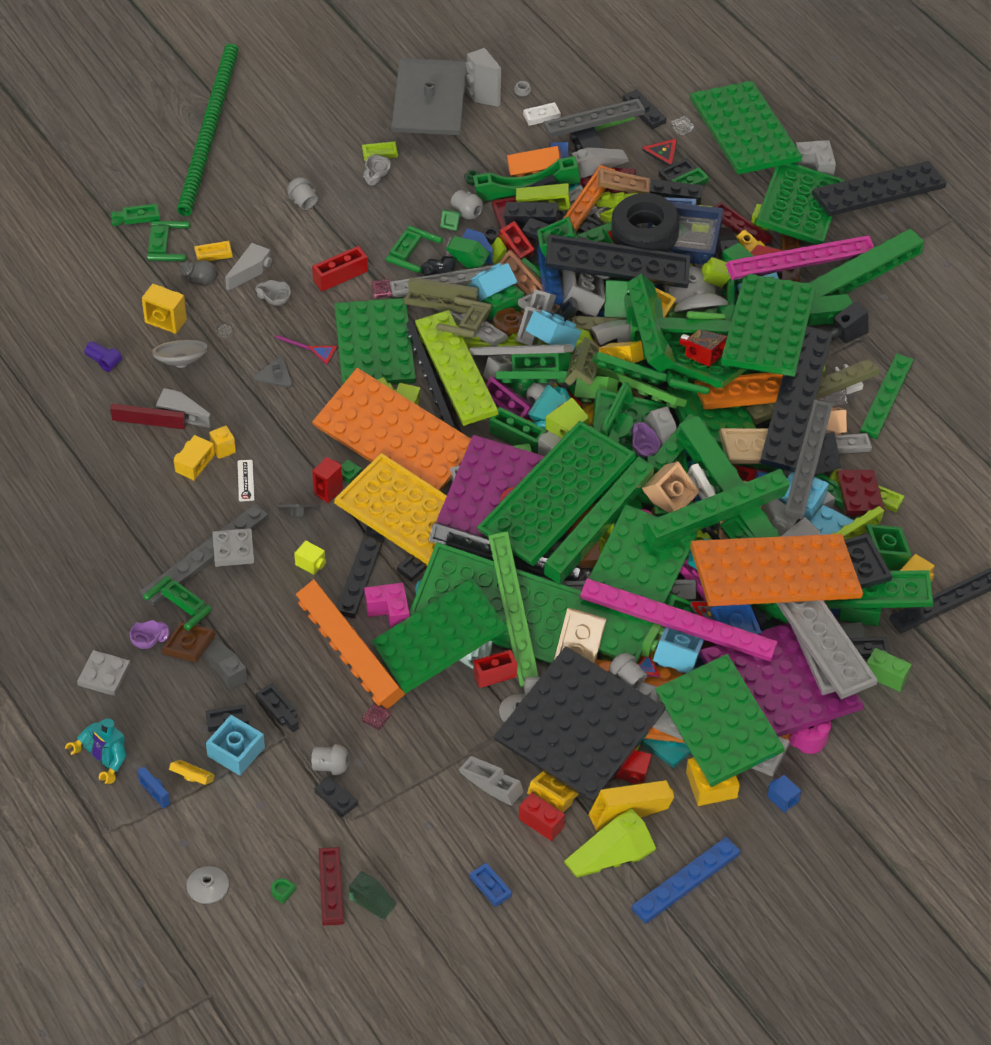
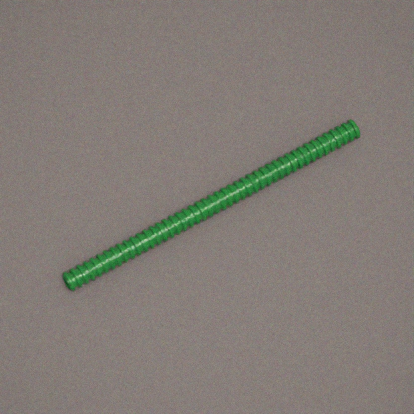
M226 44L177 206V212L182 216L192 214L239 53V48L235 44Z

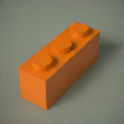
M558 146L507 155L511 177H522L538 173L551 166L558 159H562Z

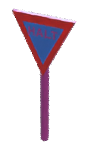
M279 335L275 336L282 341L311 350L326 365H328L338 347L307 346Z
M650 655L648 658L644 657L638 663L647 676L660 677Z

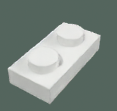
M555 102L523 110V115L529 126L561 117Z
M698 463L692 465L687 475L699 490L698 495L700 499L703 500L716 495L714 487L709 484L706 478L705 471L700 468Z

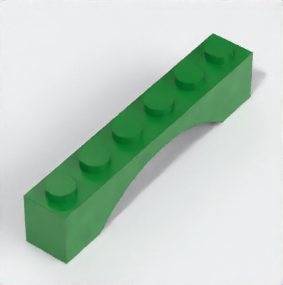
M575 156L558 159L548 168L528 176L505 177L493 173L473 176L476 194L482 202L516 195V188L527 187L551 175H554L560 184L568 183V185L580 183Z
M641 273L629 281L627 286L647 362L661 373L674 365L675 359L656 317L655 300L657 293L655 286Z

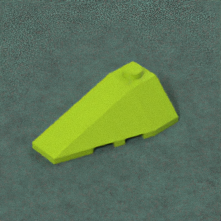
M631 808L612 820L564 860V864L578 878L600 872L603 868L611 866L615 868L625 862L640 861L656 851V847L645 822Z

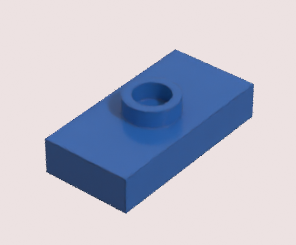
M144 766L137 770L140 784L163 809L170 805L169 794L164 789L159 778L155 779Z
M487 863L469 874V878L494 907L512 897V891Z

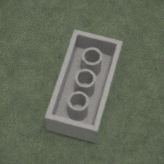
M561 270L563 304L570 297H573L577 301L579 311L586 316L596 317L605 302L603 279L593 274Z

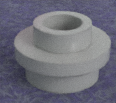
M519 81L514 91L519 96H527L531 92V87L528 82Z

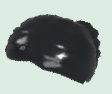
M442 256L440 260L428 259L421 266V273L424 276L451 272L456 263L455 257Z

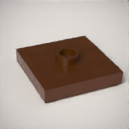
M180 622L161 649L162 653L197 663L215 637V630L196 625L192 629L186 630L184 628L185 623Z

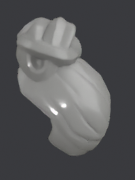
M372 155L367 158L365 162L366 169L363 175L367 184L371 186L376 185L381 177L388 174L391 163L387 157Z
M269 280L259 283L255 288L258 298L266 299L275 306L285 304L291 295L290 286L284 281Z

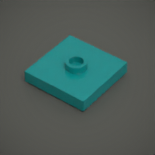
M645 739L643 741V745L673 769L690 754L685 743Z

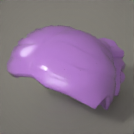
M644 422L634 424L631 430L634 452L643 458L655 455L660 450L661 443L654 430Z
M154 620L144 623L136 622L131 628L129 635L134 646L140 649H148L153 647L158 641H166L170 634V628L166 623Z

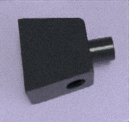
M858 301L834 317V328L827 331L833 333L831 340L833 341L839 337L844 343H848L869 333L868 311Z

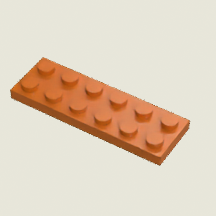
M770 372L740 375L722 389L715 388L713 385L705 382H699L697 379H695V384L710 389L707 395L698 393L704 410L776 403L783 375Z

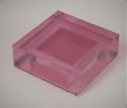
M389 279L371 281L374 298L392 296Z
M373 704L362 717V722L380 730L390 718V712Z

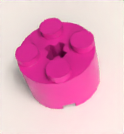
M829 720L789 733L788 740L791 746L800 749V752L805 754L820 752L828 742L831 721Z

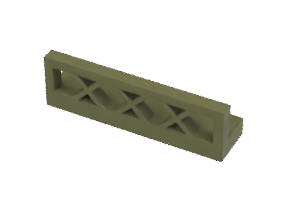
M410 277L408 280L409 292L404 298V304L466 314L469 308L455 304L453 302L454 298L460 297L479 302V289Z
M584 337L574 349L564 381L570 386L577 377L589 385L594 381L598 367L591 360L593 355L599 352L600 347L587 337Z

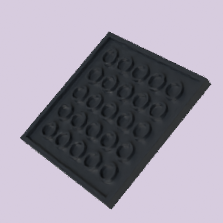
M565 646L493 737L495 741L587 800L595 803L600 791L606 789L665 712V707Z

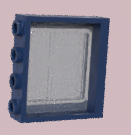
M672 203L679 215V236L674 247L668 252L690 255V263L704 265L711 257L716 258L723 222V208ZM649 222L647 229L656 227L652 222Z

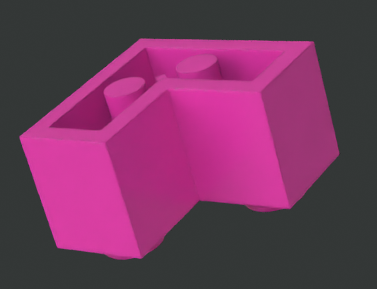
M403 583L364 588L368 617L387 615L390 629L409 617Z

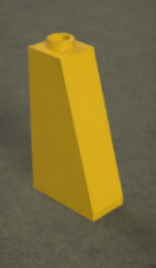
M667 780L603 789L600 791L588 815L595 830L600 831L616 817L631 808L640 818L667 810L674 799V793L669 787Z

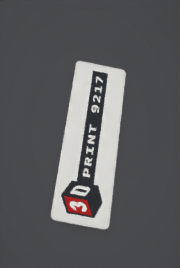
M238 460L240 502L254 501L253 460Z

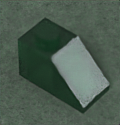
M363 871L349 885V899L383 920L396 906V902L380 882Z

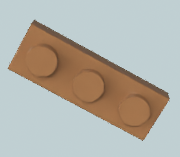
M600 168L598 171V186L628 193H650V178Z

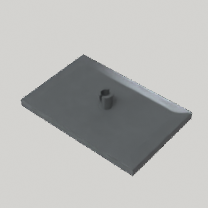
M400 58L392 132L460 135L466 75L465 63L467 61Z

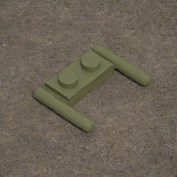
M455 297L453 300L455 304L470 307L459 327L438 323L436 328L439 331L475 338V335L488 317L489 311L492 310V304Z

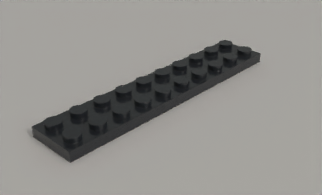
M807 326L796 376L783 375L759 463L795 473L833 333Z

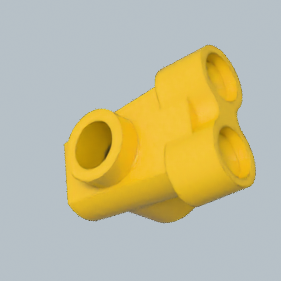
M743 230L736 236L738 243L749 252L757 245L765 246L761 240L757 241L746 230Z

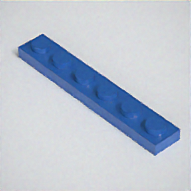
M538 243L536 248L543 292L556 295L554 303L561 305L564 299L559 269L545 267L546 258Z
M725 837L633 904L632 911L647 924L738 857L741 850Z

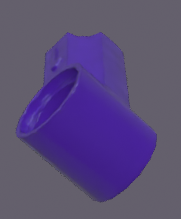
M90 341L84 350L85 355L98 362L100 367L106 372H110L123 360L118 350L114 348L109 350L95 341Z

